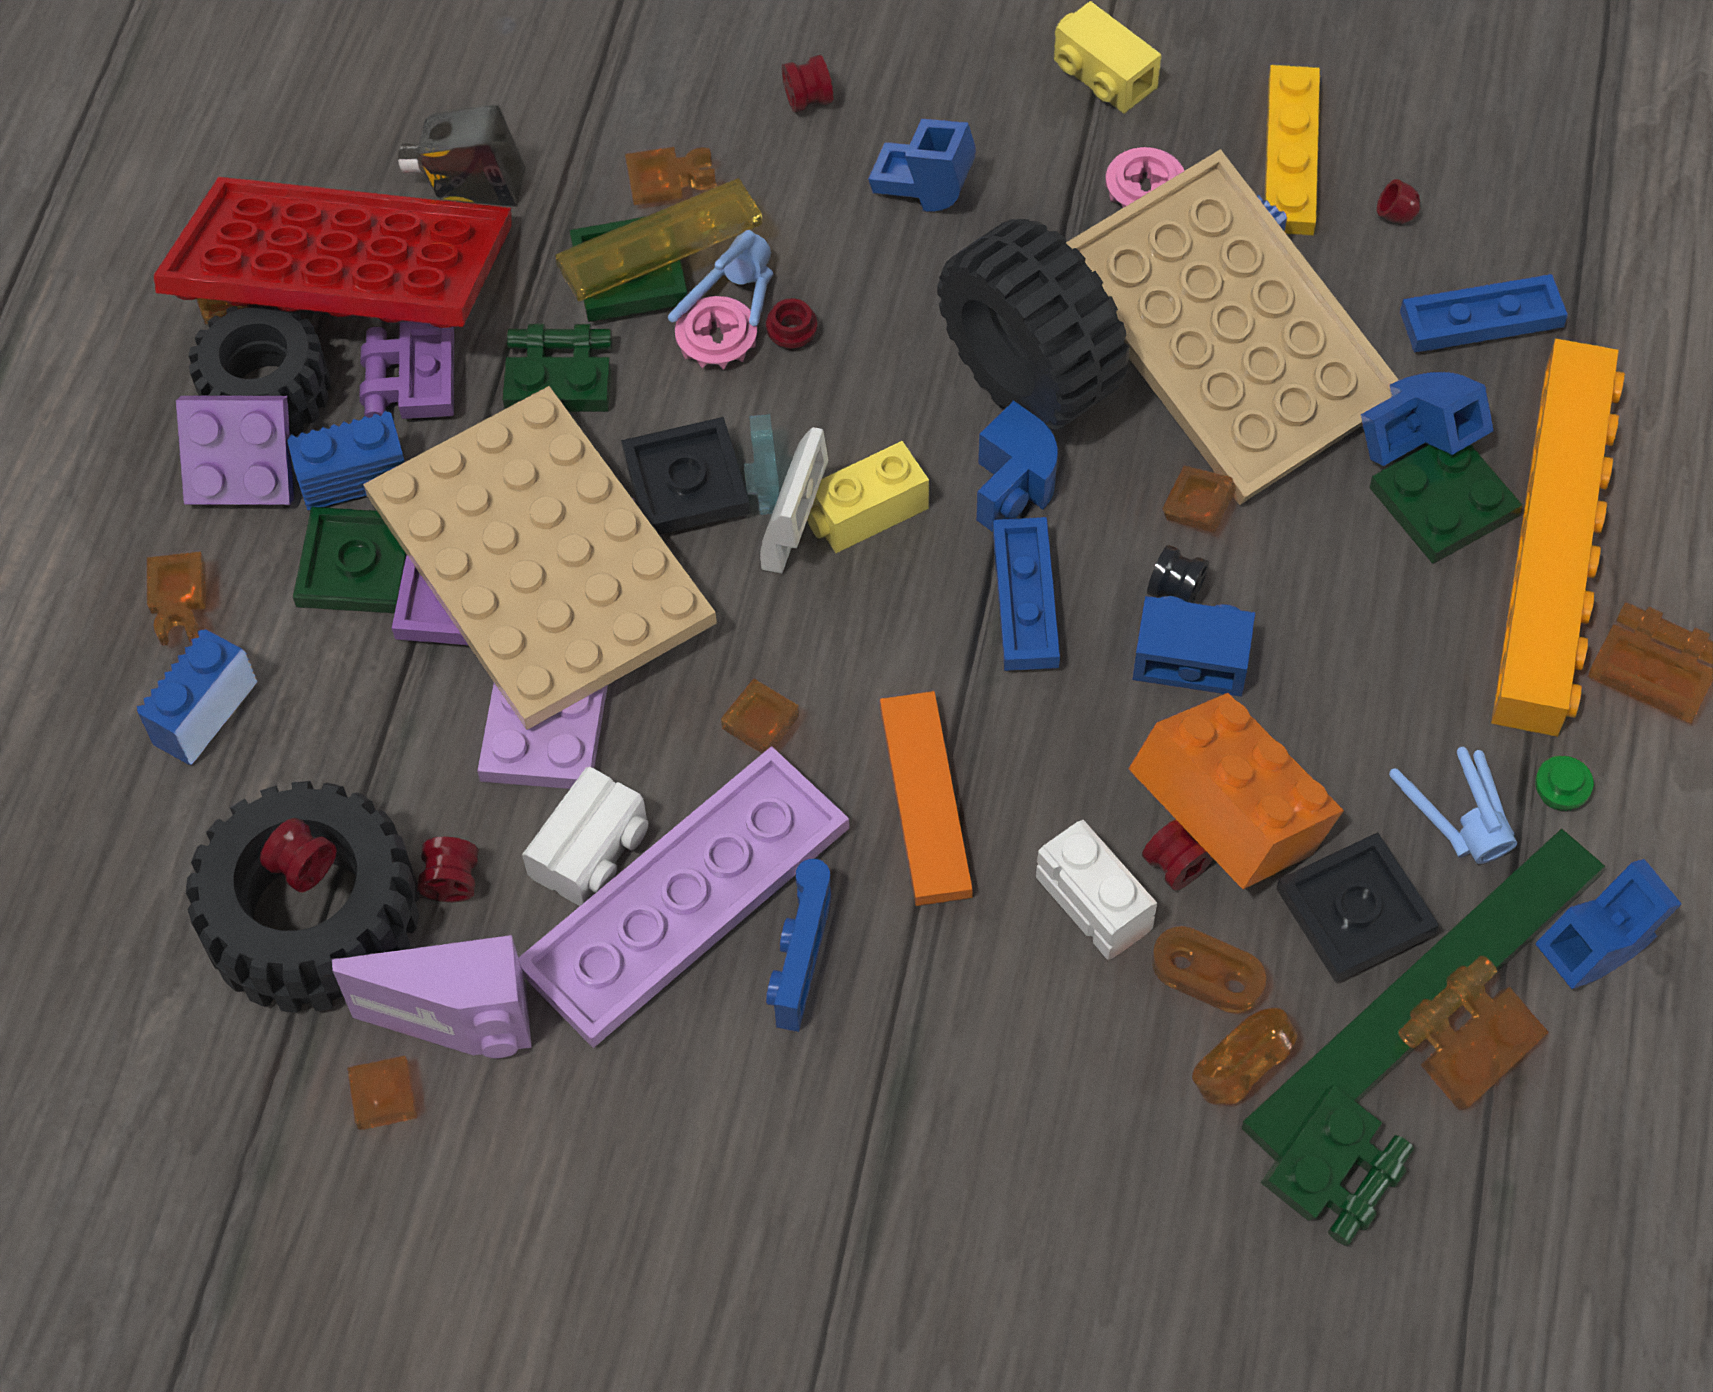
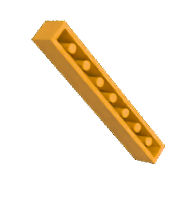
M1555 338L1544 374L1491 724L1558 737L1565 718L1576 717L1582 686L1572 684L1574 670H1582L1588 647V638L1579 637L1581 623L1588 624L1594 603V592L1585 590L1587 577L1594 579L1601 552L1600 546L1592 545L1593 533H1601L1607 508V502L1598 500L1599 488L1607 489L1613 464V458L1604 457L1605 445H1613L1619 421V415L1611 414L1610 409L1611 403L1618 404L1625 377L1624 372L1616 371L1618 349Z

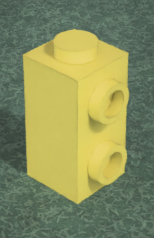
M1090 1L1075 13H1069L1061 19L1055 30L1054 61L1058 63L1065 73L1074 75L1090 87L1099 99L1109 102L1122 113H1126L1158 88L1161 54Z
M898 442L823 478L807 519L808 524L817 538L820 539L825 536L835 553H838L929 509V479L904 442Z

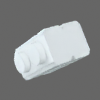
M590 766L586 767L522 854L527 875L532 880L552 891L556 890L559 895L581 906L594 892H598L615 877L617 871L615 862L625 848L632 851L643 840L648 829L644 799L636 791L619 782H613L610 777Z
M1084 820L1076 822L1038 850L1036 878L1085 935L1093 936V944L1107 960L1115 958L1153 929L1157 902Z

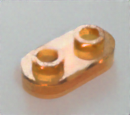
M1185 926L1166 930L1155 942L1152 967L1158 979L1165 985L1228 1013L1247 1012L1257 1006L1262 999L1266 985V972L1261 962L1252 954ZM1175 957H1184L1190 961L1191 965L1187 968H1178L1172 964L1171 960ZM1231 980L1238 981L1245 989L1238 993L1231 992L1225 987V983Z
M1267 1008L1247 1017L1194 1068L1192 1079L1205 1101L1212 1104L1222 1103L1228 1105L1243 1099L1258 1079L1273 1065L1282 1062L1289 1056L1297 1040V1031L1286 1012L1280 1008Z

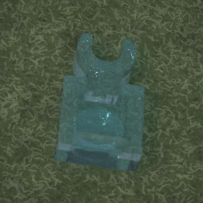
M770 414L749 416L754 463L744 464L747 495H758L760 515L772 514L779 497V482Z

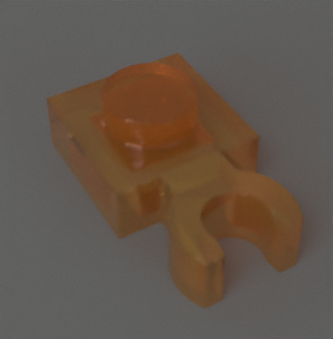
M674 147L625 154L633 205L683 198L682 186H691L698 190H707L716 186L714 168L699 170L701 167L712 166L710 148H695L689 151L685 157L676 158Z
M201 551L147 557V605L151 614H157L153 626L162 646L168 645V633L173 627L178 625L185 626V632L190 643H192L191 639L199 638V626L191 610L206 608L205 561Z

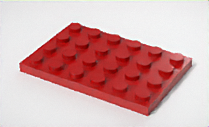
M218 177L154 273L155 292L157 294L175 295L182 300L202 298L226 301L235 306L257 304L275 306L283 311L303 309L328 312L336 317L357 315L376 317L391 323L412 321L430 323L437 328L463 327L512 226L511 208Z

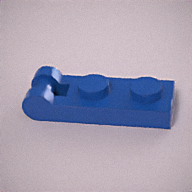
M807 859L800 863L796 869L797 901L799 907L796 919L786 918L780 940V952L787 954L783 970L772 971L766 997V1004L774 1006L776 1027L797 1032L800 1030L831 905L830 870L819 859Z

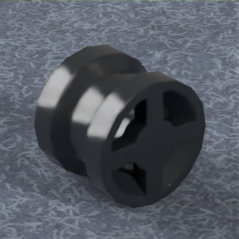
M1167 545L1160 554L1151 574L1147 594L1155 598L1173 596L1185 602L1194 603L1204 583L1209 561L1201 557L1194 559L1186 558L1181 555L1179 548Z

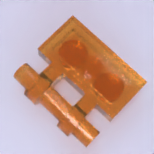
M1625 602L1616 621L1636 630L1635 633L1613 624L1587 677L1692 724L1713 681V668L1697 662L1698 659H1701L1713 665V641L1708 639L1710 634L1696 627L1693 631H1689L1662 618L1663 612L1648 606L1645 611ZM1654 638L1656 640H1659L1667 645H1670L1678 650H1681L1682 653L1679 654L1671 649H1668L1660 644L1651 641V639Z
M1479 956L1468 967L1460 966L1446 979L1448 986L1433 1000L1424 999L1410 1012L1411 1020L1398 1031L1403 1042L1411 1048H1416L1426 1038L1434 1046L1436 1051L1421 1066L1459 1111L1469 1108L1549 1033L1510 987L1499 991L1492 999L1485 992L1484 984L1497 973L1494 964L1484 956ZM1463 1005L1472 1017L1455 1032L1449 1026L1448 1018Z

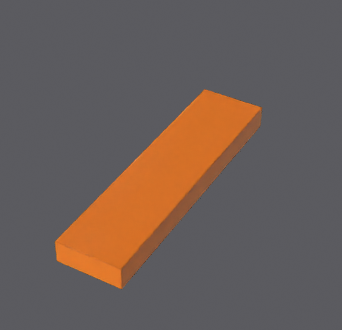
M935 691L880 699V711L915 905L920 906L972 898V884Z

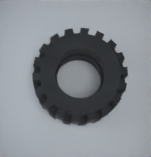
M248 304L247 308L239 310L237 306L226 309L227 315L222 318L215 315L207 321L209 329H200L194 338L197 346L190 347L188 356L191 362L189 371L198 396H287L289 432H292L294 436L304 431L303 424L306 421L314 423L320 417L318 407H326L329 400L327 390L331 389V379L318 335L308 319L302 320L299 311H283L275 306L261 307L257 304ZM268 366L279 367L271 374L261 378L242 379L246 374L258 368Z

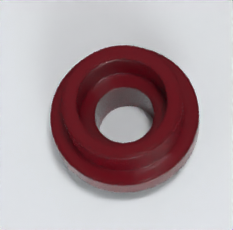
M788 298L779 301L774 305L766 319V330L769 338L781 347L798 348L804 346L817 333V317L807 303L799 299ZM789 325H796L797 327H787V326H789Z

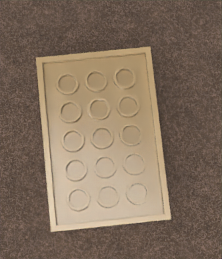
M1221 149L1066 242L1072 249L1077 248L1086 258L1085 263L1092 272L1096 271L1104 282L1102 287L1108 297L1112 296L1118 308L1116 312L1118 319L1124 323L1127 336L1124 342L1129 346V359L1239 505L1363 425L1362 413L1392 397L1389 385L1399 381Z
M550 386L363 484L367 497L526 730L717 624L714 609Z

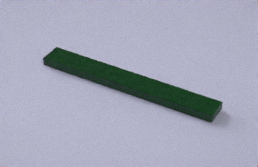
M1561 828L1243 1121L1241 1129L1276 1161L1326 1088L1335 1085L1355 1102H1358L1602 874L1605 865Z

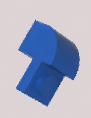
M921 119L910 145L885 142L868 179L872 192L917 197L920 200L923 211L929 212L940 211L953 205L959 197L976 155L975 143L969 124L966 122Z
M1449 372L1423 373L1396 381L1389 385L1391 398L1361 414L1370 460L1382 466L1425 442L1453 455L1494 431L1485 385L1465 376Z
M1015 401L1008 405L979 434L978 464L994 475L977 491L976 521L992 532L993 520L1016 518L1026 506L1028 499L1041 509H1044L1050 502L1055 489L1058 453L1054 435L1042 420Z
M1645 859L1632 862L1595 900L1570 907L1535 944L1570 988L1573 989L1604 977L1635 957L1658 937L1654 931L1682 903Z

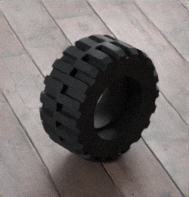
M1010 219L1007 222L1001 223L946 261L937 285V295L941 298L939 309L941 316L946 319V331L950 340L955 342L964 365L967 364L974 374L973 378L981 388H985L991 394V399L1000 408H1006L1015 401L1042 420L1050 430L1061 429L1116 391L1119 385L1123 383L1130 357L1129 346L1124 342L1127 333L1124 323L1118 319L1116 314L1118 308L1112 296L1108 297L1102 287L1104 282L1096 271L1092 272L1085 263L1086 258L1077 248L1072 249L1066 243L1065 237L1057 231H1048L1047 225L1041 222L1030 221L1029 219Z
M311 781L292 782V789L280 792L275 785L260 790L262 797L249 804L245 798L230 808L232 816L226 822L219 818L208 829L206 835L210 841L209 845L200 844L196 848L191 860L196 873H191L187 877L186 895L191 903L187 910L191 923L214 968L219 970L224 982L235 992L245 991L249 1001L263 1007L270 1006L272 1000L275 999L280 1010L284 1012L298 1013L301 1011L302 1004L312 1003L315 1012L332 1009V1000L343 996L332 970L333 959L409 949L411 944L406 932L412 933L415 931L419 919V911L416 902L420 899L418 883L403 839L398 835L394 822L385 811L375 810L372 800L359 792L352 793L348 798L344 786L328 782L323 783L322 790L313 789ZM298 818L309 825L313 837H324L335 845L336 856L333 865L343 867L355 874L356 881L346 903L331 918L303 930H275L253 920L255 907L261 894L274 879L282 874V872H270L262 866L260 861L261 852L266 841L279 825L288 819Z

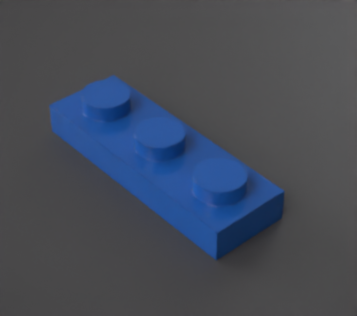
M1552 274L1407 298L1402 300L1400 314L1414 353L1563 328L1568 316Z
M1047 517L993 520V542L1004 671L1059 668L1060 653Z

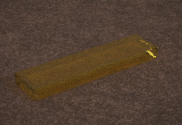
M737 178L555 254L557 267L576 299L580 302L741 234L746 230L762 225V213L740 179Z

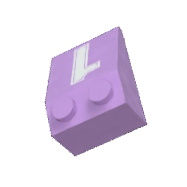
M512 935L332 960L333 973L350 1013L355 1019L470 1055L483 1054L489 1058H504L515 1054L518 1049L532 1047L526 983Z

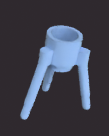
M746 230L738 235L729 249L715 262V268L669 313L668 320L676 322L723 275H726L730 281L736 284H746L753 281L756 283L749 323L751 326H757L763 309L767 284L773 276V271L766 266L771 257V250L765 239L754 234L751 230Z
M1459 747L1457 749V756L1478 806L1461 817L1460 822L1463 828L1460 833L1398 769L1390 770L1389 776L1451 842L1459 858L1471 853L1476 864H1484L1504 856L1517 845L1514 837L1515 834L1505 817L1483 751L1477 750L1474 752L1475 767L1467 748Z

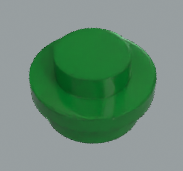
M1555 756L1547 759L1539 767L1535 778V786L1541 800L1548 807L1558 811H1568L1578 808L1587 802L1593 791L1594 780L1589 768L1580 760L1570 756Z

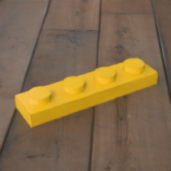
M1270 65L1264 200H1268L1271 206L1276 205L1279 211H1284L1287 215L1286 234L1314 236L1317 200L1320 68Z

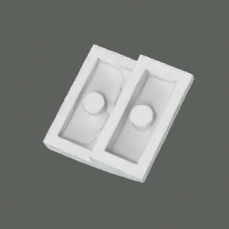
M812 427L804 435L796 448L763 537L760 553L762 570L782 574L791 548H797L828 463L823 429Z

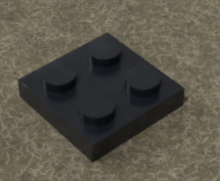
M724 417L621 440L623 455L637 505L658 535L750 514L748 496Z
M1378 832L1278 880L1276 888L1335 983L1436 935L1439 927L1438 922Z

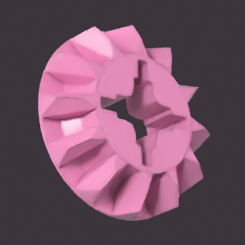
M1148 147L1127 150L1113 159L1106 172L1105 186L1109 190L1110 202H1119L1124 208L1184 172V169L1176 158L1165 151ZM1143 172H1147V179H1150L1151 190L1148 192L1141 190L1139 183Z
M707 297L698 300L676 321V344L681 348L685 359L692 358L697 360L702 369L707 364H718L724 370L730 361L736 359L743 362L746 352L750 348H755L757 326L750 325L751 311L743 303L728 297ZM711 322H716L717 328H720L723 334L721 343L716 344L710 336Z

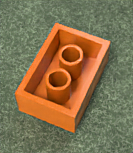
M1229 693L1157 722L1128 768L1243 890L1313 856L1344 811L1330 797L1326 789L1319 782L1315 781L1288 754L1286 748L1274 740L1249 714L1246 707L1237 702Z

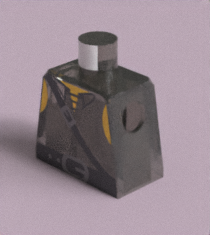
M499 105L431 114L425 119L419 143H402L398 152L401 171L403 173H425L436 197L441 200L509 207L517 206L526 167Z

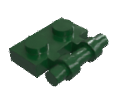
M528 324V329H508V349H527V357H506L502 397L504 410L550 386L568 412H608L611 381L610 358L592 357V349H612V329H592L591 324H575L574 329H546L545 324ZM546 349H574L573 357H546Z
M1333 1085L1326 1088L1260 1183L1307 1221L1316 1219L1326 1205L1338 1215L1328 1230V1234L1338 1243L1348 1246L1359 1229L1366 1231L1377 1215L1374 1207L1389 1186L1396 1187L1404 1176L1406 1168L1403 1165L1414 1150V1147L1403 1137L1394 1135L1383 1151L1377 1149L1369 1141L1382 1122L1337 1086ZM1356 1163L1368 1174L1355 1193L1351 1194L1340 1186V1183L1353 1164Z

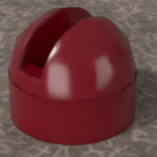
M1399 179L1392 180L1384 188L1377 203V214L1393 223H1407L1417 217L1420 211L1418 191Z

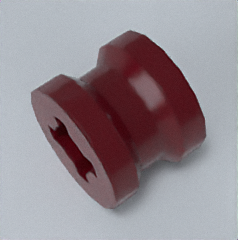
M822 55L812 56L807 63L797 65L794 62L782 64L783 84L793 112L805 110L806 106L813 102H818L821 105L833 103L831 78Z
M291 818L279 825L270 835L262 849L260 861L262 866L270 872H282L286 875L288 885L297 892L303 893L315 887L325 877L334 862L336 847L324 837H313L309 825L302 820Z
M1176 819L1161 828L1142 851V857L1149 865L1160 867L1165 872L1164 881L1174 891L1180 890L1193 882L1213 860L1207 851Z
M444 836L426 840L422 844L421 860L426 864V868L419 875L418 891L420 894L435 901L449 903L462 902L472 898L475 892L476 880L471 875V869L478 863L479 849L468 840L457 837Z

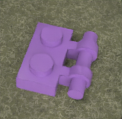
M400 322V339L387 340L385 329L380 327L369 328L366 331V343L361 346L360 359L362 367L365 368V381L360 384V403L365 407L364 416L372 418L374 414L382 416L385 407L391 402H399L398 407L402 419L454 416V328H437L430 323ZM391 364H399V377L386 378V369Z

